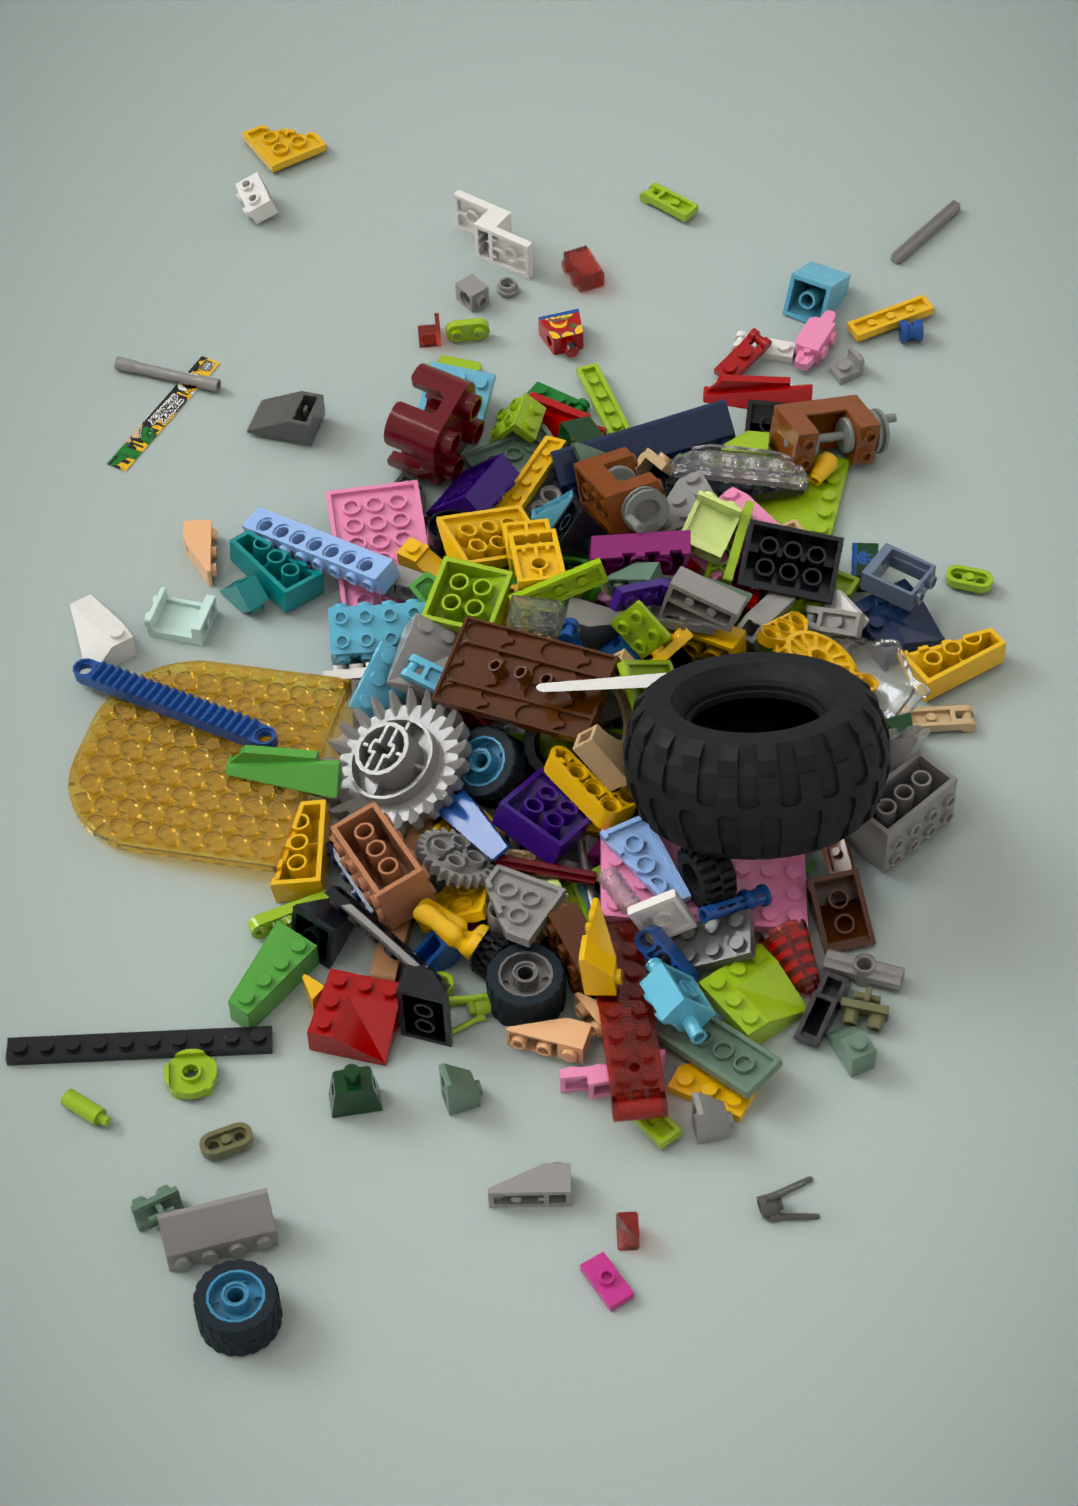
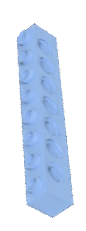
M258 507L242 525L244 531L250 530L272 543L273 548L277 550L283 549L288 552L289 557L297 561L302 560L315 569L330 573L337 579L347 580L352 585L362 586L369 592H377L384 595L401 576L394 560L261 507Z

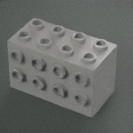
M919 750L888 775L880 803L877 804L876 813L869 821L861 825V828L847 837L849 846L883 872L891 866L895 867L903 856L908 852L915 851L920 842L925 838L932 837L942 824H948L952 820L958 778Z

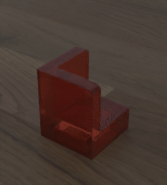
M434 313L435 324L418 326L419 348L441 346L439 313Z

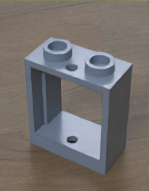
M885 543L862 571L860 589L911 612L916 604L920 605L928 589L932 590L937 581L935 576L936 565ZM889 567H892L920 581L910 592L881 577Z

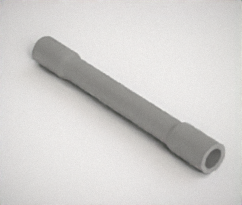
M119 356L115 359L114 368L120 371L166 379L214 392H219L221 387V380L213 377L199 376L140 363L136 360Z

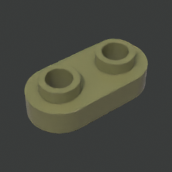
M237 1122L204 1134L199 1142L202 1156L208 1160H218L248 1149L253 1143L252 1129L246 1123ZM212 1147H218V1149L210 1150Z

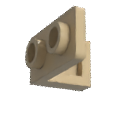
M649 448L642 452L637 459L636 473L638 475L647 473L653 465L669 476L676 470V468L669 464L672 460L662 452L658 455Z

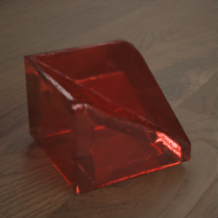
M636 1211L616 1213L617 1247L619 1251L638 1250L639 1222Z

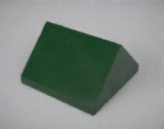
M590 416L561 422L558 434L559 439L566 440L567 447L571 446L570 444L574 442L581 443L604 436Z

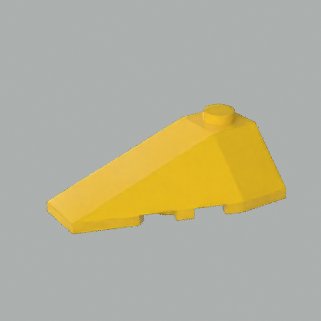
M593 898L589 911V923L586 922L585 925L586 935H583L581 939L578 960L584 995L616 996L617 987L622 985L623 971L618 969L616 955L599 898Z

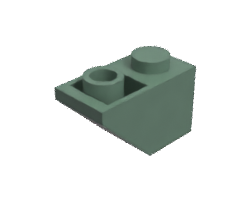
M636 562L608 575L609 582L606 584L610 596L613 597L618 586L664 577L659 562Z

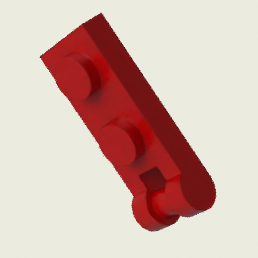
M753 328L747 337L714 369V374L718 377L723 374L743 375L769 349L772 340L761 336L760 331ZM754 342L758 344L756 348L751 346Z

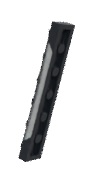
M330 885L324 892L331 898L329 901L331 905L349 914L348 920L358 927L362 926L367 931L366 936L373 942H380L385 947L384 952L395 960L398 958L404 964V970L407 964L423 966L434 972L445 992L451 986L450 983L342 887Z

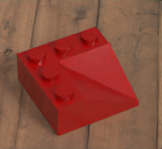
M331 968L307 1030L309 1050L386 1066L400 1027L396 991L399 982Z

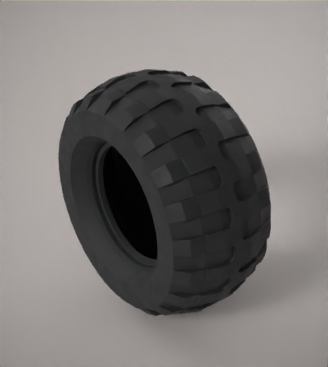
M745 652L710 657L669 671L648 686L637 697L633 704V712L628 722L623 743L626 783L633 802L637 806L640 818L649 824V828L653 832L677 846L696 853L728 859L762 860L802 855L823 849L845 839L874 816L891 767L889 728L884 714L879 707L878 698L871 691L870 686L837 664L810 656L780 652Z

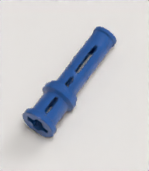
M759 884L755 889L749 891L743 889L734 897L699 907L698 917L701 922L707 923L737 911L749 908L753 911L755 907H767L772 902V895L765 884ZM728 906V908L718 911V909Z

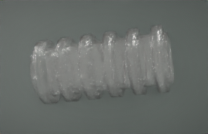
M609 867L599 875L598 882L607 891L611 900L614 903L616 902L617 908H620V912L623 915L628 914L627 908L641 902V899L632 890L626 879H623V875L619 873L616 867Z

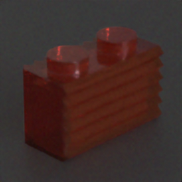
M586 245L563 253V261H561L563 272L569 274L572 286L578 288L580 293L604 286V271Z

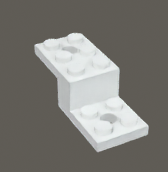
M457 190L453 194L455 227L474 235L475 256L529 280L533 276L532 242L512 234L511 212L461 190Z

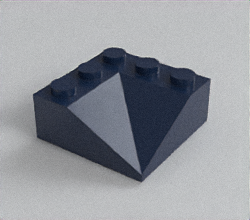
M905 578L894 583L910 592L914 589ZM873 594L854 603L870 620L862 630L861 638H856V640L885 672L902 664L898 656L899 652L906 650L908 653L918 650V647L940 645L941 641L945 640L923 601L920 605L916 604L911 612Z

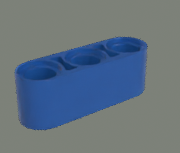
M655 924L649 925L637 933L635 945L647 961L657 957L667 964L663 960V954H667L671 959V964L667 965L694 977L698 983L699 974L660 926ZM646 933L653 936L654 944L647 941Z

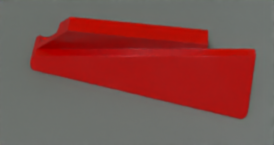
M723 374L717 378L715 384L710 387H704L703 402L712 403L725 399L727 406L747 409L748 399L782 403L812 400L813 384L790 386L791 377Z
M533 391L528 393V395L546 407L541 424L544 423L555 438H558L561 422L586 416L591 417V414ZM598 426L602 433L606 435V428Z

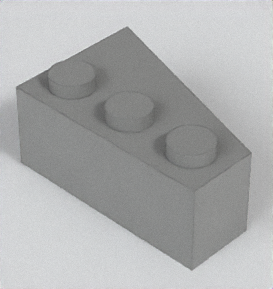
M680 566L669 584L658 617L679 618L680 622L684 623L691 620L700 622L701 626L731 632L741 615L747 597Z

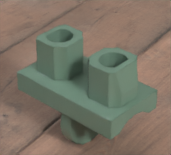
M168 1185L157 1188L156 1195L148 1199L140 1196L132 1200L130 1208L139 1231L158 1224V1214L184 1208L176 1186L170 1188Z

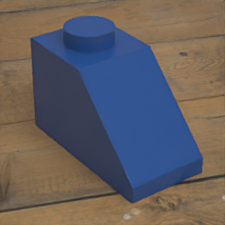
M433 930L414 950L436 972L451 968L462 956L457 949L448 946Z

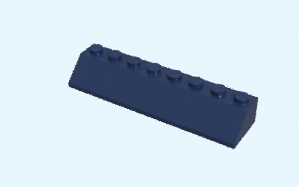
M722 399L584 441L581 444L606 453L626 447L631 453L635 454L637 459L642 452L649 448L658 455L662 452L672 460L669 463L672 466H684L721 454L722 445L736 436L726 400ZM568 446L550 452L556 487L562 495L573 489L576 497H580L573 465L578 460L572 447Z

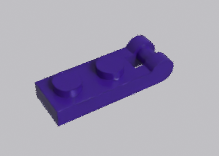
M659 578L618 586L609 607L614 612L624 611L638 600L645 606L654 604L662 606L671 581L666 578Z

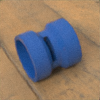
M915 319L912 323L907 320H899L898 334L900 342H907L912 338L914 341H923L922 319Z

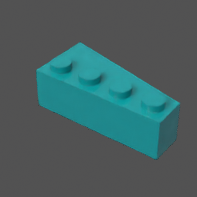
M250 530L229 540L230 560L247 576L256 575L267 596L285 613L324 593L323 572L317 569L313 571L308 568V564L304 561H296L289 557V553L283 549L277 550L273 548L272 543Z

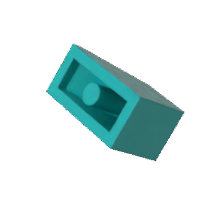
M256 575L237 579L220 590V593L241 613L251 612L254 614L263 609V603L269 600Z

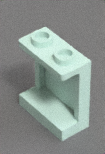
M161 587L158 595L153 597L150 612L145 614L144 625L147 626L148 636L203 646L218 613L216 597L206 594L203 603L169 597L167 589Z

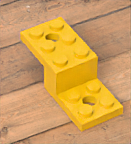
M548 518L501 523L509 569L514 573L513 578H516L518 589H525L565 572L556 528H550Z

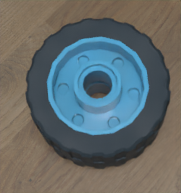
M491 725L478 726L473 730H469L470 735L467 740L472 745V753L465 759L471 766L466 774L461 775V780L465 783L461 790L464 789L477 803L485 807L498 808L499 803L532 775L533 768L528 764V760L524 755V745L520 740L501 728Z
M227 1260L221 1264H216L212 1269L206 1271L196 1285V1290L193 1294V1306L201 1337L204 1338L205 1343L209 1347L211 1346L214 1351L226 1354V1356L242 1357L257 1353L262 1348H266L278 1335L277 1332L281 1328V1318L283 1317L277 1283H275V1278L264 1266H260L251 1260Z

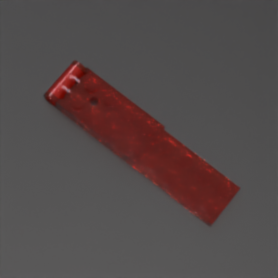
M632 920L606 922L616 955L618 969L623 971L622 985H618L616 996L596 995L613 1122L668 1117L666 1089L653 1005L644 998L645 992L639 984L647 976L644 956L635 945V936L639 929Z

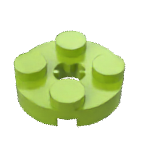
M200 1049L179 1051L175 1054V1058L170 1063L168 1060L164 1067L166 1087L176 1099L190 1100L211 1095L218 1080L215 1060L205 1055V1052ZM190 1070H194L195 1074L198 1073L192 1078L184 1076L188 1075Z

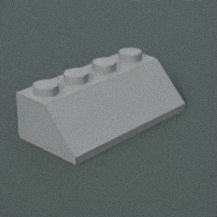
M267 1188L157 1215L169 1271L186 1270L190 1266L202 1263L210 1264L218 1259L230 1256L238 1257L246 1252L258 1249L267 1250L272 1246L279 1245Z

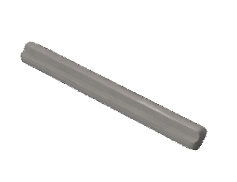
M956 200L948 203L891 253V261H894L896 264L903 261L960 211L961 204Z

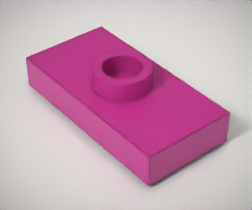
M604 1252L580 1264V1271L610 1312L634 1298V1292Z

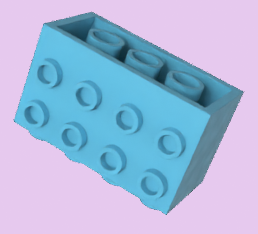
M420 599L406 600V603H396V601L387 600L377 605H372L371 602H360L357 606L338 603L334 604L333 607H328L332 666L346 665L347 669H349V664L364 663V667H366V663L370 662L380 640H384L398 648L404 627L416 613L422 614L426 602H421Z

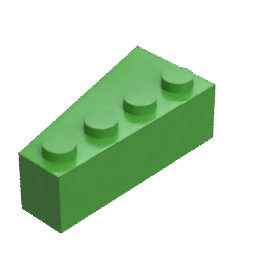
M278 920L228 1000L231 1020L242 1027L258 1026L303 981L302 976L304 974L309 975L320 964L317 945Z

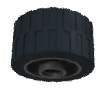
M532 943L529 948L515 944L509 945L503 950L501 949L490 960L486 970L487 995L491 1002L492 1015L502 1025L510 1027L557 1019L560 1013L563 1012L566 1002L565 968H563V962L554 951L549 950L546 946L537 945V943Z

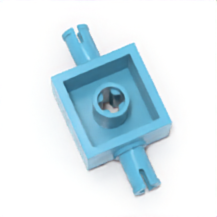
M657 957L650 959L646 963V969L649 971V974L639 984L645 992L644 998L655 1008V1016L665 1025L668 1023L680 1032L686 1031L692 1043L699 1044L703 1042L707 1037V1033L702 1027L716 1015V1012L694 977L663 963Z

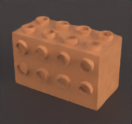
M373 801L330 828L336 840L333 846L340 856L339 860L346 872L350 871L352 874L351 878L356 887L363 890V896L369 906H374L376 909L375 913L382 924L387 922L391 930H394L414 918L413 911L422 899L428 898L436 902L433 896L436 890L429 880L430 875L424 865H419L417 862L418 858L412 848H407L405 845L406 841L400 831H395L393 828L394 824L388 814H383L376 802Z

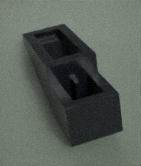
M825 970L817 990H814L793 1039L816 1048L820 1046L841 1009L842 997L846 998L851 988L850 979Z

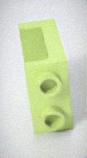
M699 490L695 503L682 530H691V554L718 566L740 520L743 509L737 503L724 501L710 491L704 492Z

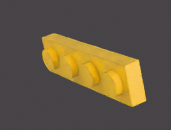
M920 295L847 322V330L859 342L897 328L899 320L913 322L915 319H922L933 315L934 306L924 295Z

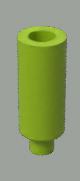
M70 1088L62 1096V1106L94 1126L101 1124L107 1127L110 1124L111 1117L106 1115V1109L76 1090Z

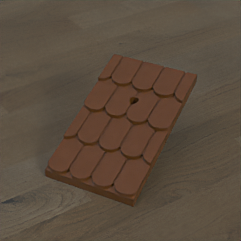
M466 616L431 699L435 704H440L445 708L471 713L477 717L516 725L522 729L548 734L553 738L575 742L579 733L597 724L610 689L541 692L536 689V686L541 683L616 677L617 663L621 662V659L616 655Z

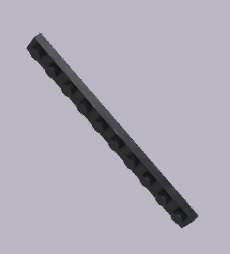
M272 1026L12 1037L7 1038L6 1063L7 1066L167 1059L175 1058L176 1053L186 1049H200L209 1057L273 1054Z

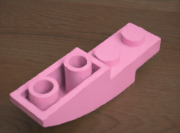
M649 1049L633 1053L621 1052L611 1055V1064H595L586 1067L571 1066L566 1069H559L561 1093L587 1090L589 1099L606 1097L627 1091L631 1084L636 1082L641 1085L665 1069V1049Z

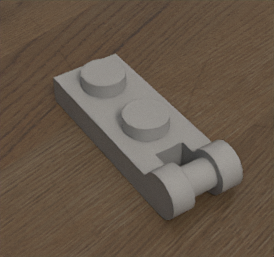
M812 605L806 606L805 613H807L808 630L861 638L866 614Z

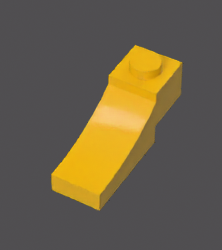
M409 537L396 552L399 565L422 573L428 571L437 576L442 559L430 550L429 545Z

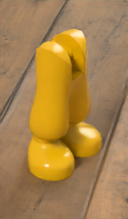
M428 898L422 899L413 911V917L417 921L432 929L448 946L457 949L468 960L490 928L485 924H481L474 930L469 931L467 930L468 923L463 917L445 909Z

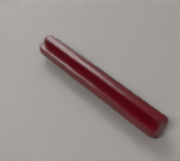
M504 854L496 859V865L499 864L524 874L594 886L597 880L596 871Z

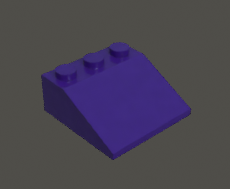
M503 453L463 470L426 514L432 517L433 514L448 509L465 512L490 509L503 499L501 495L504 492L509 491L515 485L514 480L520 473Z
M540 767L499 803L491 823L544 862L556 864L568 853L593 822L546 775L544 768Z

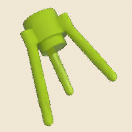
M487 993L449 996L450 1006L466 1005L469 1015L474 1014L475 1016L453 1028L452 1035L477 1022L486 1020L485 1014L492 1012L491 1002Z

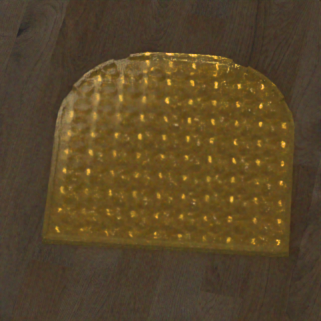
M201 660L164 665L139 675V677L143 675L147 680L151 678L155 683L159 681L163 686L167 684L171 689L175 687L178 692L183 690L186 695L191 693L194 698L199 696L202 701L207 699L211 704L215 702L219 707L223 705L227 710L231 708L236 714L239 711L244 717L247 714L252 720L257 718L260 723L275 729L278 737L277 747L315 750L319 753L320 761L326 753L329 745L328 741L333 736L352 688L351 679ZM112 695L101 705L91 721L73 760L68 782L70 800L81 824L94 837L97 835L107 841V844L112 847L135 853L277 873V864L285 852L284 846L292 833L291 827L300 803L307 800L309 793L226 775L225 768L229 757H235L239 754L243 745ZM264 736L259 741L267 742L271 737Z

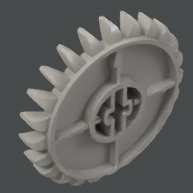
M408 688L406 705L393 690H390V709H386L377 698L372 697L371 704L375 715L372 718L360 709L355 708L354 714L361 727L357 730L341 722L339 727L349 738V741L347 743L333 739L328 741L329 745L340 755V759L328 757L321 759L340 760L344 775L337 798L333 799L322 796L329 804L335 805L329 808V812L334 817L343 820L375 801L383 814H388L394 824L393 828L395 831L399 830L402 836L407 833L408 828L413 827L416 831L422 829L424 821L429 818L435 821L440 817L439 810L443 806L448 807L454 802L451 796L454 791H459L463 788L465 783L461 780V775L466 774L471 766L465 759L472 753V745L467 740L470 733L468 727L462 722L463 718L458 710L452 709L451 711L450 708L435 704L431 699L433 694L429 690L425 691L421 703L419 696L412 688Z

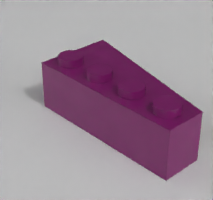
M691 530L591 536L588 562L600 558L606 575L613 574L636 562H659L663 575L675 576L680 566L685 568L688 566L691 554Z

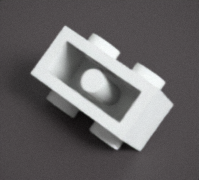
M258 172L235 184L239 191L236 196L241 205H245L242 209L248 219L252 218L256 225L279 213L266 184Z

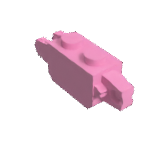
M833 310L825 311L820 318H809L795 340V368L807 371L811 366L817 367L822 359L825 360L829 347L831 345L834 346L837 340V333H835L836 323H834L837 314Z

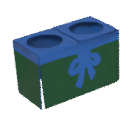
M852 543L851 575L861 578L862 571L879 552V543ZM860 586L856 590V592H867L860 589Z

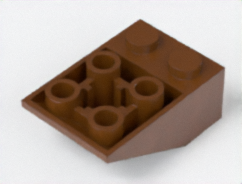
M573 902L547 913L548 924L545 925V929L549 938L546 939L549 950L554 951L563 962L565 973L570 978L568 983L574 994L577 992L584 994L578 960L581 939L583 935H586L585 925L587 921L578 904Z

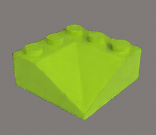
M444 556L421 615L458 634L466 616L502 625L514 573L513 571Z
M761 943L755 946V958L725 965L698 982L700 989L712 1008L722 1016L723 1022L759 1045L801 1019L807 1007L779 962Z

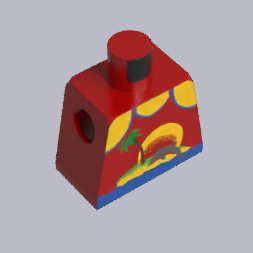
M579 309L538 317L539 335L554 355L566 353V356L569 358L578 355L579 350L584 347Z

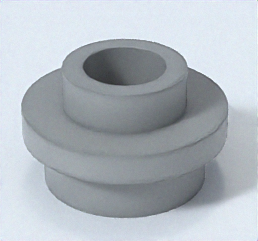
M511 277L501 278L496 287L498 294L505 297L513 296L518 292V284Z

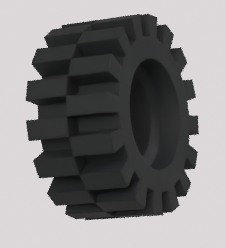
M497 931L490 932L489 936L486 935L484 941L478 944L480 947L474 951L475 956H472V963L470 964L471 971L486 980V970L490 960L501 949L503 950L509 945H515V943L507 940L504 935Z

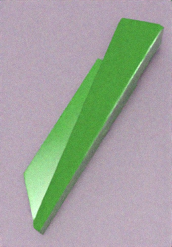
M245 745L240 749L239 754L235 757H229L225 768V774L333 799L338 797L344 778L340 760L320 761L319 753L315 750Z

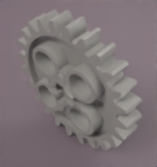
M444 827L441 828V831L433 828L432 832L426 830L424 834H420L414 847V853L418 858L417 862L424 865L426 870H429L430 876L436 875V881L445 880L447 886L450 883H454L458 889L460 885H463L467 890H469L470 885L475 889H478L479 885L484 887L486 878L496 864V860L490 859L461 833H456L453 828L450 832Z

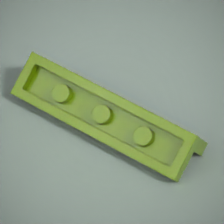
M745 501L740 521L736 526L737 531L735 530L733 533L734 541L730 542L725 550L729 559L712 567V563L708 562L704 575L705 578L719 570L723 576L722 582L732 586L755 502Z
M597 558L508 596L517 618L520 619L607 583L609 580L600 558Z

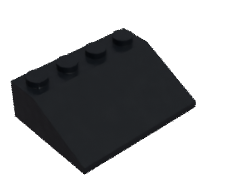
M750 519L737 586L832 605L844 538Z

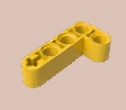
M563 746L551 748L544 766V772L598 828L609 829L632 819L637 806L633 802L627 787L611 793L569 749Z

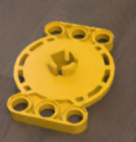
M789 612L764 624L756 635L757 641L766 648H772L773 652L792 653L823 659L850 671L866 682L873 693L879 687V682L873 675L859 672L857 664L841 645L823 634L808 630V620L799 612Z

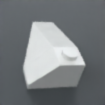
M91 594L70 604L83 659L89 658L98 662L105 661L107 665L113 664L116 666L137 656L132 634L115 615Z

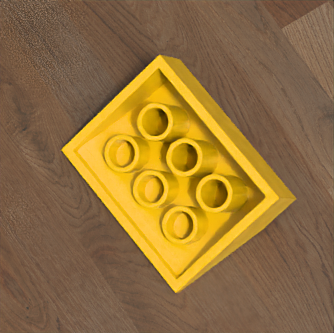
M521 505L439 516L436 518L447 557L509 570V564L501 531V523L530 520Z

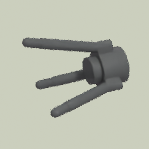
M808 1176L777 1191L757 1196V1204L762 1218L769 1216L771 1222L778 1220L819 1219L820 1215L818 1213H779V1210L784 1209L781 1197L806 1186V1183L811 1182L813 1177Z

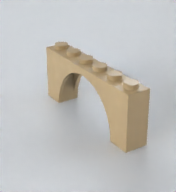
M626 649L613 654L618 656L621 661L634 660ZM617 670L616 677H620L619 670ZM612 689L618 701L623 719L622 740L612 737L596 724L578 734L572 749L610 792L627 786L623 743L633 711L628 702L625 689Z

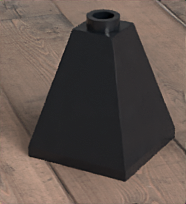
M575 496L572 497L551 528H556L562 552L586 557L589 554L591 536L609 535Z
M331 898L296 904L293 906L291 929L317 945L319 963L330 969L355 925L348 920L349 914L331 905L329 902Z

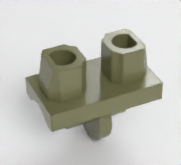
M867 986L865 993L855 991L854 999L842 997V1024L856 1027L858 1016L868 1017L867 1029L881 1032L884 1022L888 1021L889 1006L879 1005L881 996L872 995L873 987Z

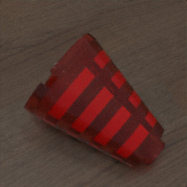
M797 919L784 922L769 930V937L766 940L763 936L758 940V944L761 943L779 962L798 993L808 995L817 990V985L821 979L808 927L804 919H800V923H798Z

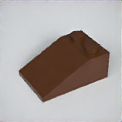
M858 868L806 880V892L810 910L825 955L829 949L841 952L876 944Z

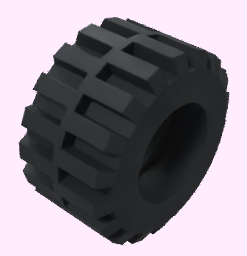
M682 847L677 852L678 872L691 894V900L697 906H707L736 895L737 878L731 859L704 855Z

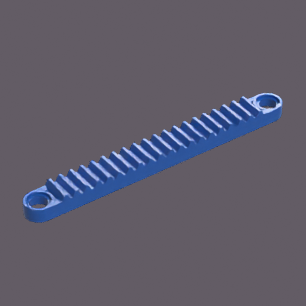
M85 658L78 660L73 665L75 679L80 684L243 746L277 747L278 745L275 729L260 723L257 718L252 720L247 714L244 717L239 711L236 714L231 708L227 710L223 705L219 707L215 702L211 704L207 699L202 701L199 696L194 698L191 693L186 695L183 690L178 692L175 687L171 689L167 684L163 686L159 681L155 683L151 678L147 680L143 675L139 677L135 672L131 674L129 670L123 671L121 667L115 668L113 664L107 665L105 661L98 662ZM83 669H91L89 673L80 674ZM264 736L271 737L267 742L259 741Z

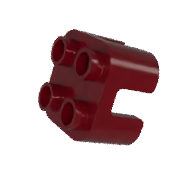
M421 363L413 372L411 382L414 388L427 392L425 395L427 398L426 406L422 410L401 401L395 403L386 421L384 442L391 447L401 450V452L393 451L388 457L387 462L393 468L441 486L446 479L453 482L459 476L464 465V456L461 453L467 444L476 446L483 434L485 422L477 418L482 405V396L476 394L473 382Z

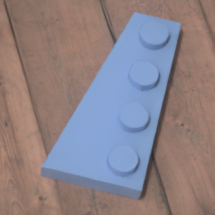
M640 816L599 832L600 838L654 896L675 889L685 903L691 900V894L659 835L649 828V824L644 822Z

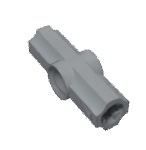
M829 949L827 950L823 965V972L828 970L843 977L851 978L860 987L874 984L899 991L905 974V968L876 961L875 957L869 953L852 955Z

